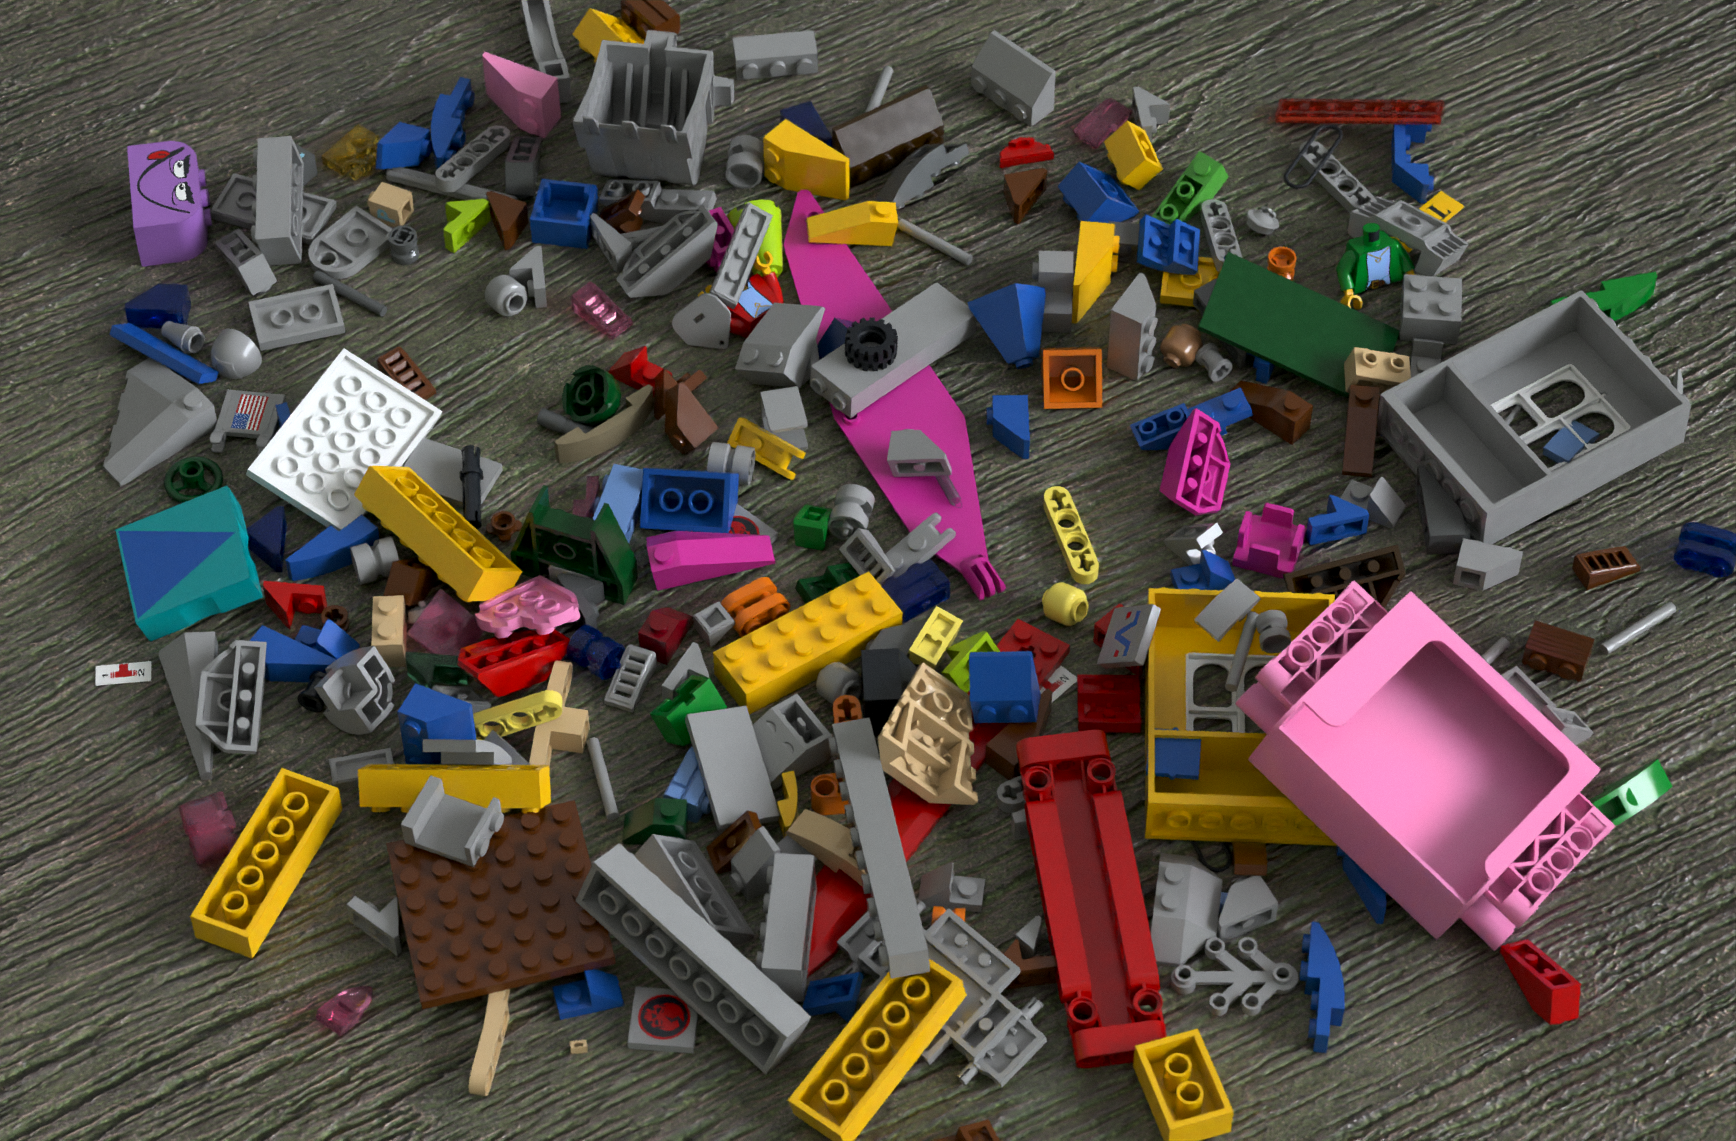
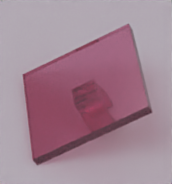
M439 589L407 634L453 672H456L459 668L457 664L460 649L477 643L484 631L478 627L475 616L443 590Z

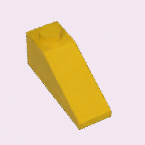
M866 201L807 217L808 240L813 243L892 246L898 227L895 202Z

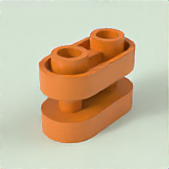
M761 577L728 594L721 602V605L734 619L735 625L733 628L740 637L786 615L790 610V603L783 594L777 593V587L769 577Z

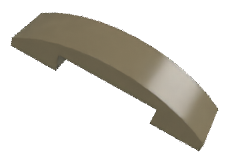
M648 384L626 397V409L589 432L584 433L577 427L555 440L556 460L559 463H569L588 459L604 453L625 441L641 427L654 407L653 388Z

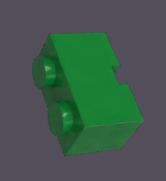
M691 675L675 690L678 696L672 701L666 698L650 713L667 743L681 746L692 743L685 722L687 714L727 708L710 678Z

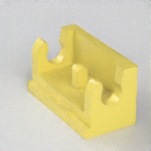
M936 606L908 651L910 661L914 665H920L924 662L933 670H936L947 653L946 650L955 640L963 620Z

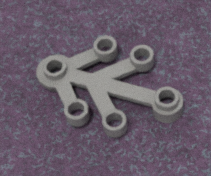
M1212 937L1206 941L1205 954L1208 958L1217 960L1229 971H1194L1190 966L1181 965L1172 971L1170 986L1177 994L1187 995L1194 991L1196 985H1231L1223 993H1215L1209 999V1011L1216 1016H1221L1228 1011V1006L1251 985H1264L1257 993H1247L1242 998V1011L1247 1015L1254 1016L1260 1012L1261 1006L1275 993L1282 995L1291 992L1298 984V973L1290 964L1274 963L1257 950L1258 944L1253 938L1244 937L1238 942V955L1242 959H1250L1262 970L1251 971L1225 950V943L1222 939ZM1217 946L1220 950L1213 951L1210 947ZM1249 946L1252 950L1246 951L1242 947ZM1184 975L1188 976L1189 978L1182 979L1179 976ZM1277 975H1284L1287 978L1282 979L1279 978ZM1221 1002L1224 1006L1217 1007L1213 1003ZM1254 1002L1257 1006L1250 1007L1246 1003Z

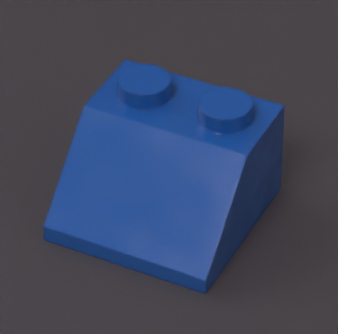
M1078 162L1057 186L1064 194L1062 198L1065 203L1077 211V218L1080 222H1122L1136 216L1140 212L1112 175L1081 162Z
M1032 651L970 652V704L974 722H1037L1041 693Z

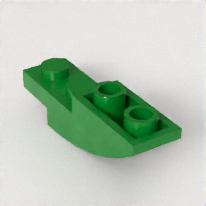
M1650 272L1602 281L1599 291L1585 294L1596 301L1599 309L1607 317L1616 321L1638 309L1653 295L1657 273ZM1560 297L1558 299L1551 300L1550 306L1567 297Z
M1654 759L1605 787L1602 793L1589 799V801L1617 826L1650 805L1673 786L1659 760Z

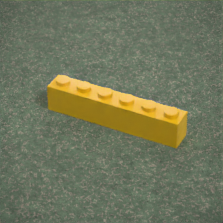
M368 764L358 769L360 807H371L372 812L390 811V807H401V812H409L430 775L442 779L445 794L487 808L493 797L498 798L502 813L510 812V808H521L523 813H538L541 808L551 803L549 765Z

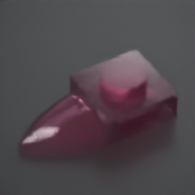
M359 986L338 993L318 1008L315 1019L337 1035L342 1036L361 1021L363 1012L368 1008L372 1000L373 988L371 986Z

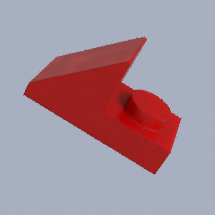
M643 346L625 352L608 372L616 380L637 390L649 384L653 388L654 398L655 377L663 368L648 361L647 347Z
M275 581L263 582L266 604L288 629H291L295 611L307 614L322 613L327 607L325 588L322 585Z

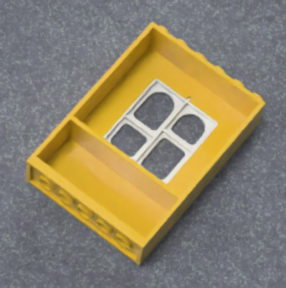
M1149 588L1147 605L1154 604L1161 608V612L1145 659V839L1336 846L1315 823L1248 760L1267 734L1245 733V713L1235 703L1245 693V674L1256 666H1265L1281 652L1271 654L1262 651L1259 643L1260 633H1258L1256 628L1237 691L1232 692V705L1230 707L1196 706L1193 702V676L1195 671L1207 664L1220 665L1228 672L1230 671L1247 615L1241 622L1237 621L1218 642L1196 624L1194 619L1223 590ZM1253 591L1261 600L1250 612H1256L1258 615L1268 610L1284 612L1288 623L1286 629L1290 633L1292 642L1335 601V595ZM1199 718L1227 719L1232 723V732L1193 731V722ZM1155 738L1201 739L1199 779L1175 778L1170 780L1169 777L1155 776ZM1147 751H1148V776H1146Z

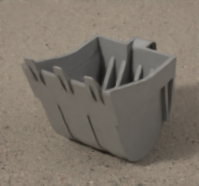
M655 30L647 31L644 44L602 40L591 82L573 120L579 147L586 149L594 175L618 178L622 176L638 180L668 181L669 183L696 185L703 164L708 124H713L714 121L713 51L678 48L677 34L675 32Z

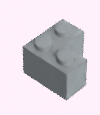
M1039 251L1038 262H1033L1032 280H1037V282H1032V286L1045 287L1046 291L1042 332L1071 333L1073 251Z

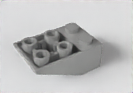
M798 694L771 707L753 724L772 791L782 786V773L794 771L795 777H798L832 758L828 738L832 737V735Z

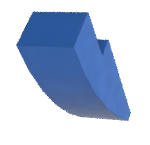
M362 514L340 531L330 525L285 559L289 579L292 581L309 579L331 573L352 564L350 547L367 543L370 547L373 546L374 541L379 539L378 527Z

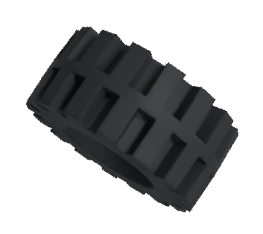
M870 317L869 321L862 318L860 323L853 322L852 327H848L845 335V357H847L848 362H854V367L856 368L863 367L862 370L868 371V368H872V371H878V367H881L883 370L887 368V364L891 365L897 356L898 336L896 329H892L890 323L884 324L885 320L879 319V321H875V318ZM875 342L880 345L875 347H869L863 345V343Z

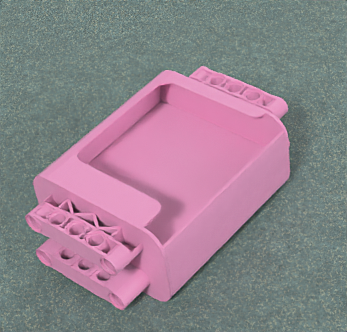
M1354 580L1276 658L1274 657L1263 667L1255 677L1258 682L1254 683L1235 703L1267 734L1248 760L1436 940L1460 918L1488 946L1496 951L1515 931V927L1520 928L1539 908V904L1594 846L1596 847L1615 827L1604 814L1580 793L1601 769L1412 591L1388 612Z

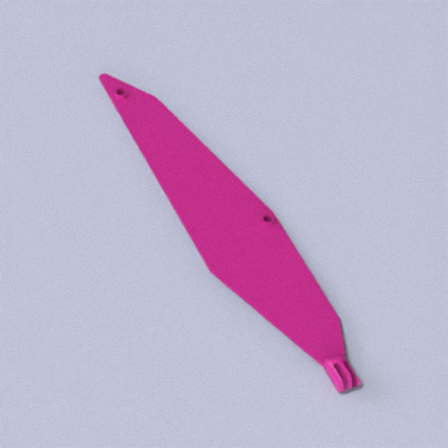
M804 189L797 193L783 247L800 305L823 306L825 308L816 337L818 345L834 318L860 323V319L865 318L866 321H869L870 317L875 318V321H879V319L891 313L892 310L846 244L809 242L806 225L807 217L822 214L824 211L811 192ZM928 365L852 418L837 410L829 402L834 420L909 533L929 516L937 512L942 519L935 528L940 534L948 528H952L956 532V536L934 555L962 573L979 601L984 600V597L994 596L995 590L998 594L1005 591L1006 586L988 560L965 416L931 366ZM904 429L921 430L946 454L952 468V475L948 476L961 498L959 501L961 502L957 504L952 498L951 500L956 505H951L935 476H893L887 462L891 431H901Z

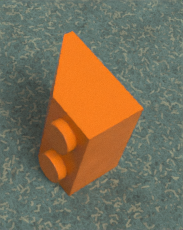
M1100 347L1041 348V379L1044 409L1102 408V349Z

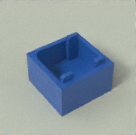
M541 179L530 217L532 243L588 249L592 235L590 215L593 213L597 214L599 209L597 185Z

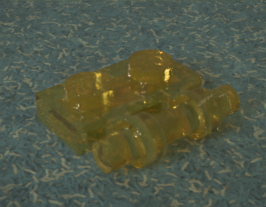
M357 124L321 156L322 164L343 176L351 169L349 176L355 181L361 176H366L372 171V166L376 164L377 143L380 141L379 135Z

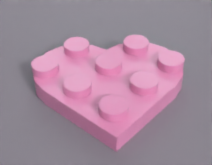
M541 575L484 601L479 605L480 612L475 613L478 627L483 631L494 633L496 638H506L512 635L513 630L521 627L536 629L537 634L546 635L555 630L554 627L577 621L580 618L576 595Z

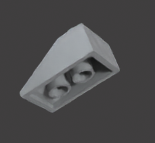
M774 303L744 341L735 370L752 384L782 387L798 386V388H801L825 308L813 305Z

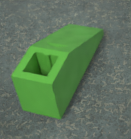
M1199 151L1152 217L1169 225L1175 219L1185 223L1188 222L1201 210L1202 203L1213 199L1229 176L1222 164Z

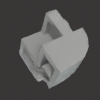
M375 646L353 650L335 660L325 669L327 675L314 687L328 707L323 714L332 724L349 734L361 735L372 733L395 705L391 702L393 696L392 682L395 679Z

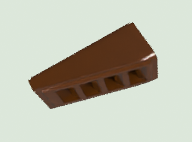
M400 346L377 359L378 370L408 390L412 391L421 386L422 388L414 393L422 399L426 400L436 394V389Z
M1626 546L1576 555L1572 566L1573 571L1586 590L1639 572L1641 568ZM1620 557H1623L1627 563L1626 565H1623L1619 559ZM1613 560L1617 566L1613 567L1610 561Z

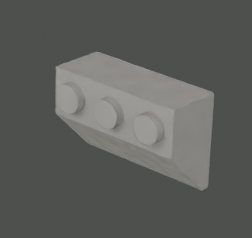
M992 31L971 66V86L977 92L982 93L994 101L996 105L1003 107L1018 120H1022L1030 127L1054 110L1056 71L997 31Z
M1140 272L1111 309L1107 368L1135 381H1138L1144 372L1148 373L1154 363L1152 350L1156 343L1154 330L1158 319L1155 318V300L1145 274Z

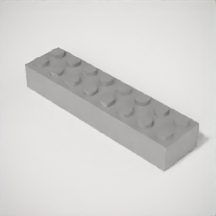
M620 843L593 862L575 900L762 1072L768 1074L791 1054L811 1018L800 1005L796 1004L776 983L765 976L753 962L744 957L727 939L723 938L704 918L691 909L681 897L670 890Z

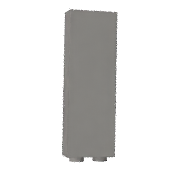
M936 282L882 318L885 320L884 324L890 323L892 329H896L898 336L897 356L891 365L887 364V368L883 370L881 367H878V371H872V368L864 371L861 366L856 368L854 367V362L849 363L847 357H845L844 343L811 366L810 386L817 394L822 395L832 403L837 410L852 418L976 333L977 319L969 307ZM875 342L863 343V345L869 347H875L880 345Z

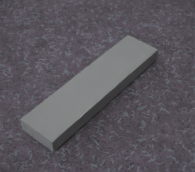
M749 202L742 210L709 291L710 294L717 296L726 306L732 309L736 307L773 217V215Z

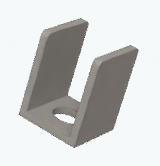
M798 386L760 392L761 419L764 429L800 450L808 449L804 432L808 422Z

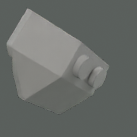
M704 205L699 206L697 209L676 214L633 250L624 265L623 272L619 273L616 278L630 298L667 295L711 258L718 223Z
M235 640L229 645L228 649L219 654L201 671L195 727L223 752L257 753L264 693L267 642Z
M1161 853L1151 927V938L1157 965L1178 967L1185 964L1187 959L1205 947L1208 939L1216 937L1222 879L1192 856Z

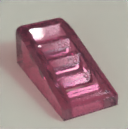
M591 281L571 296L572 311L611 340L633 325V321ZM614 319L618 320L611 326L608 325Z

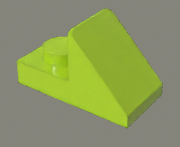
M474 199L445 203L448 222L443 229L445 249L455 253L491 221L488 200Z
M982 631L946 650L952 661L941 673L947 680L965 693H968L970 691V652H1000L988 632Z

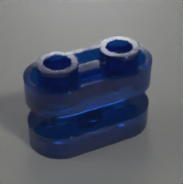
M1688 522L1681 527L1679 543L1674 553V560L1684 569L1699 571L1718 578L1726 577L1733 573L1736 564V534L1734 532L1698 522Z

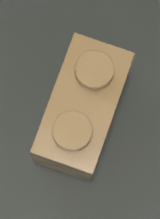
M404 595L374 596L371 646L376 647L388 667H406L407 614Z

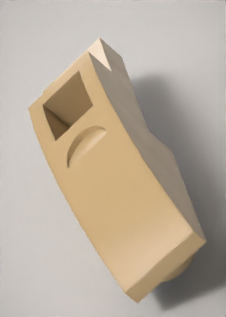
M804 809L785 834L835 873L841 869L862 886L861 875L865 874V870H858L855 851L860 849L859 846L853 847L850 829L823 815Z

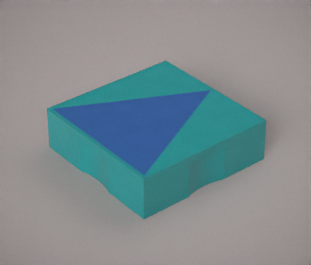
M228 486L115 529L135 622L150 642L189 627L205 617L225 613L263 598L256 566L251 559L248 549L249 537L241 505Z

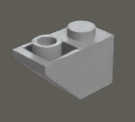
M1463 538L1453 584L1484 591L1510 579L1519 573L1523 551Z

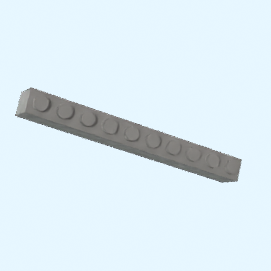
M870 717L832 724L834 737L828 738L831 757L837 756L838 758L833 760L836 778L843 779V782H839L842 801L848 800V804L844 805L847 824H854V827L850 828L853 847L859 846L860 849L855 851L858 870H865V874L861 875L864 894L870 893L871 898H867L870 918L876 917L877 922H872L875 941H882L883 945L878 947L881 966H888L891 979L930 972L928 947Z

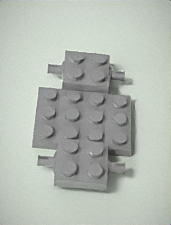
M915 898L920 914L926 906L920 899ZM948 908L927 930L923 929L929 959L962 979L967 996L919 1057L930 1065L953 1042L954 1047L969 1062L956 1075V1078L963 1085L966 1086L980 1072L987 1075L1002 1088L1047 1042L1046 1036L1035 1028L1030 1020L1043 1008V1004L1036 997H1032L1020 1010L1000 994L1021 973L1019 967ZM868 911L837 941L838 947L852 960V963L839 976L864 972L876 979L858 998L861 1006L889 972L888 966H881L878 947L883 945L882 941H875L872 922H877L876 917L870 918Z

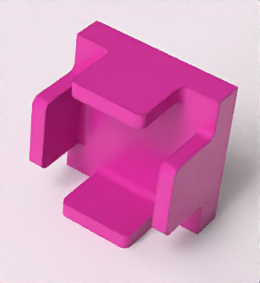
M1265 503L1262 516L1253 515L1252 512L1246 511L1239 529L1237 548L1233 556L1232 566L1284 579L1283 574L1294 572L1307 528L1304 525L1299 524L1296 526L1292 523L1294 510L1291 508Z

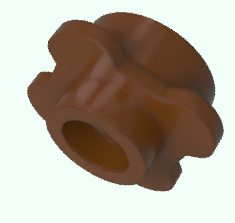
M507 511L494 514L491 523L486 525L487 533L496 535L501 542L510 541L511 536L522 528V523L519 520H515L514 515Z

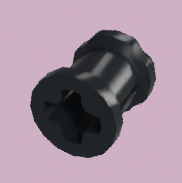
M313 671L309 676V684L305 691H301L298 695L297 700L299 704L311 712H320L324 708L325 703L314 687L327 675L326 673Z

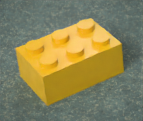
M1198 1028L1135 1046L1133 1068L1164 1141H1201L1231 1132L1234 1111Z

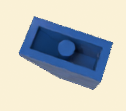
M399 122L377 143L376 168L382 170L419 165L432 151L430 129Z
M992 395V407H986V424L992 425L993 437L1022 459H1029L1028 395Z

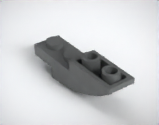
M967 144L923 145L904 159L893 171L882 187L876 201L895 202L896 210L905 206L904 202L907 200H914L924 196V191L934 186L931 178L941 174L940 170L944 167L949 168L959 164L962 157L970 154Z

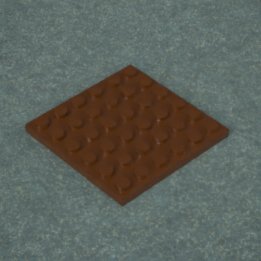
M575 800L543 807L538 813L520 812L504 816L500 830L494 832L489 840L486 854L483 857H479L474 867L405 843L404 839L386 843L422 1010L584 972V970L588 971L616 964L608 930L575 901L592 867Z

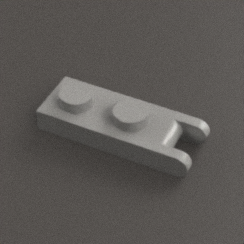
M937 512L929 516L885 554L896 571L888 579L894 587H897L956 536V532L952 528H948L942 534L935 528L942 519ZM883 568L880 569L881 573L885 571Z

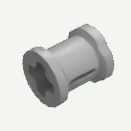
M1214 343L1205 344L1197 351L1195 360L1199 365H1203L1206 368L1208 376L1212 381L1222 380L1232 370V363L1221 356L1219 348Z

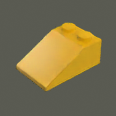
M787 119L763 137L764 176L770 182L776 183L785 190L799 192L805 189L810 191L812 195L845 201L850 198L849 158Z
M1081 221L1073 285L1072 323L1077 324L1110 284L1111 272H1117L1118 255H1113V253H1118L1120 236H1114L1115 224Z

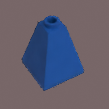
M1014 283L967 302L970 311L1008 364L1016 365V369H1023L1032 366V360L1039 358L1046 298L1045 287Z

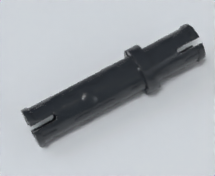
M468 445L461 450L462 471L460 470L459 472L463 485V517L478 530L482 526L480 483L483 480V470L480 468L481 450L479 447H476L474 453V445Z

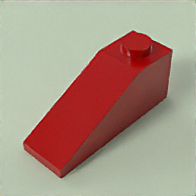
M1529 939L1500 946V953L1533 1011L1550 1025H1559L1565 1021L1579 1018L1580 982Z

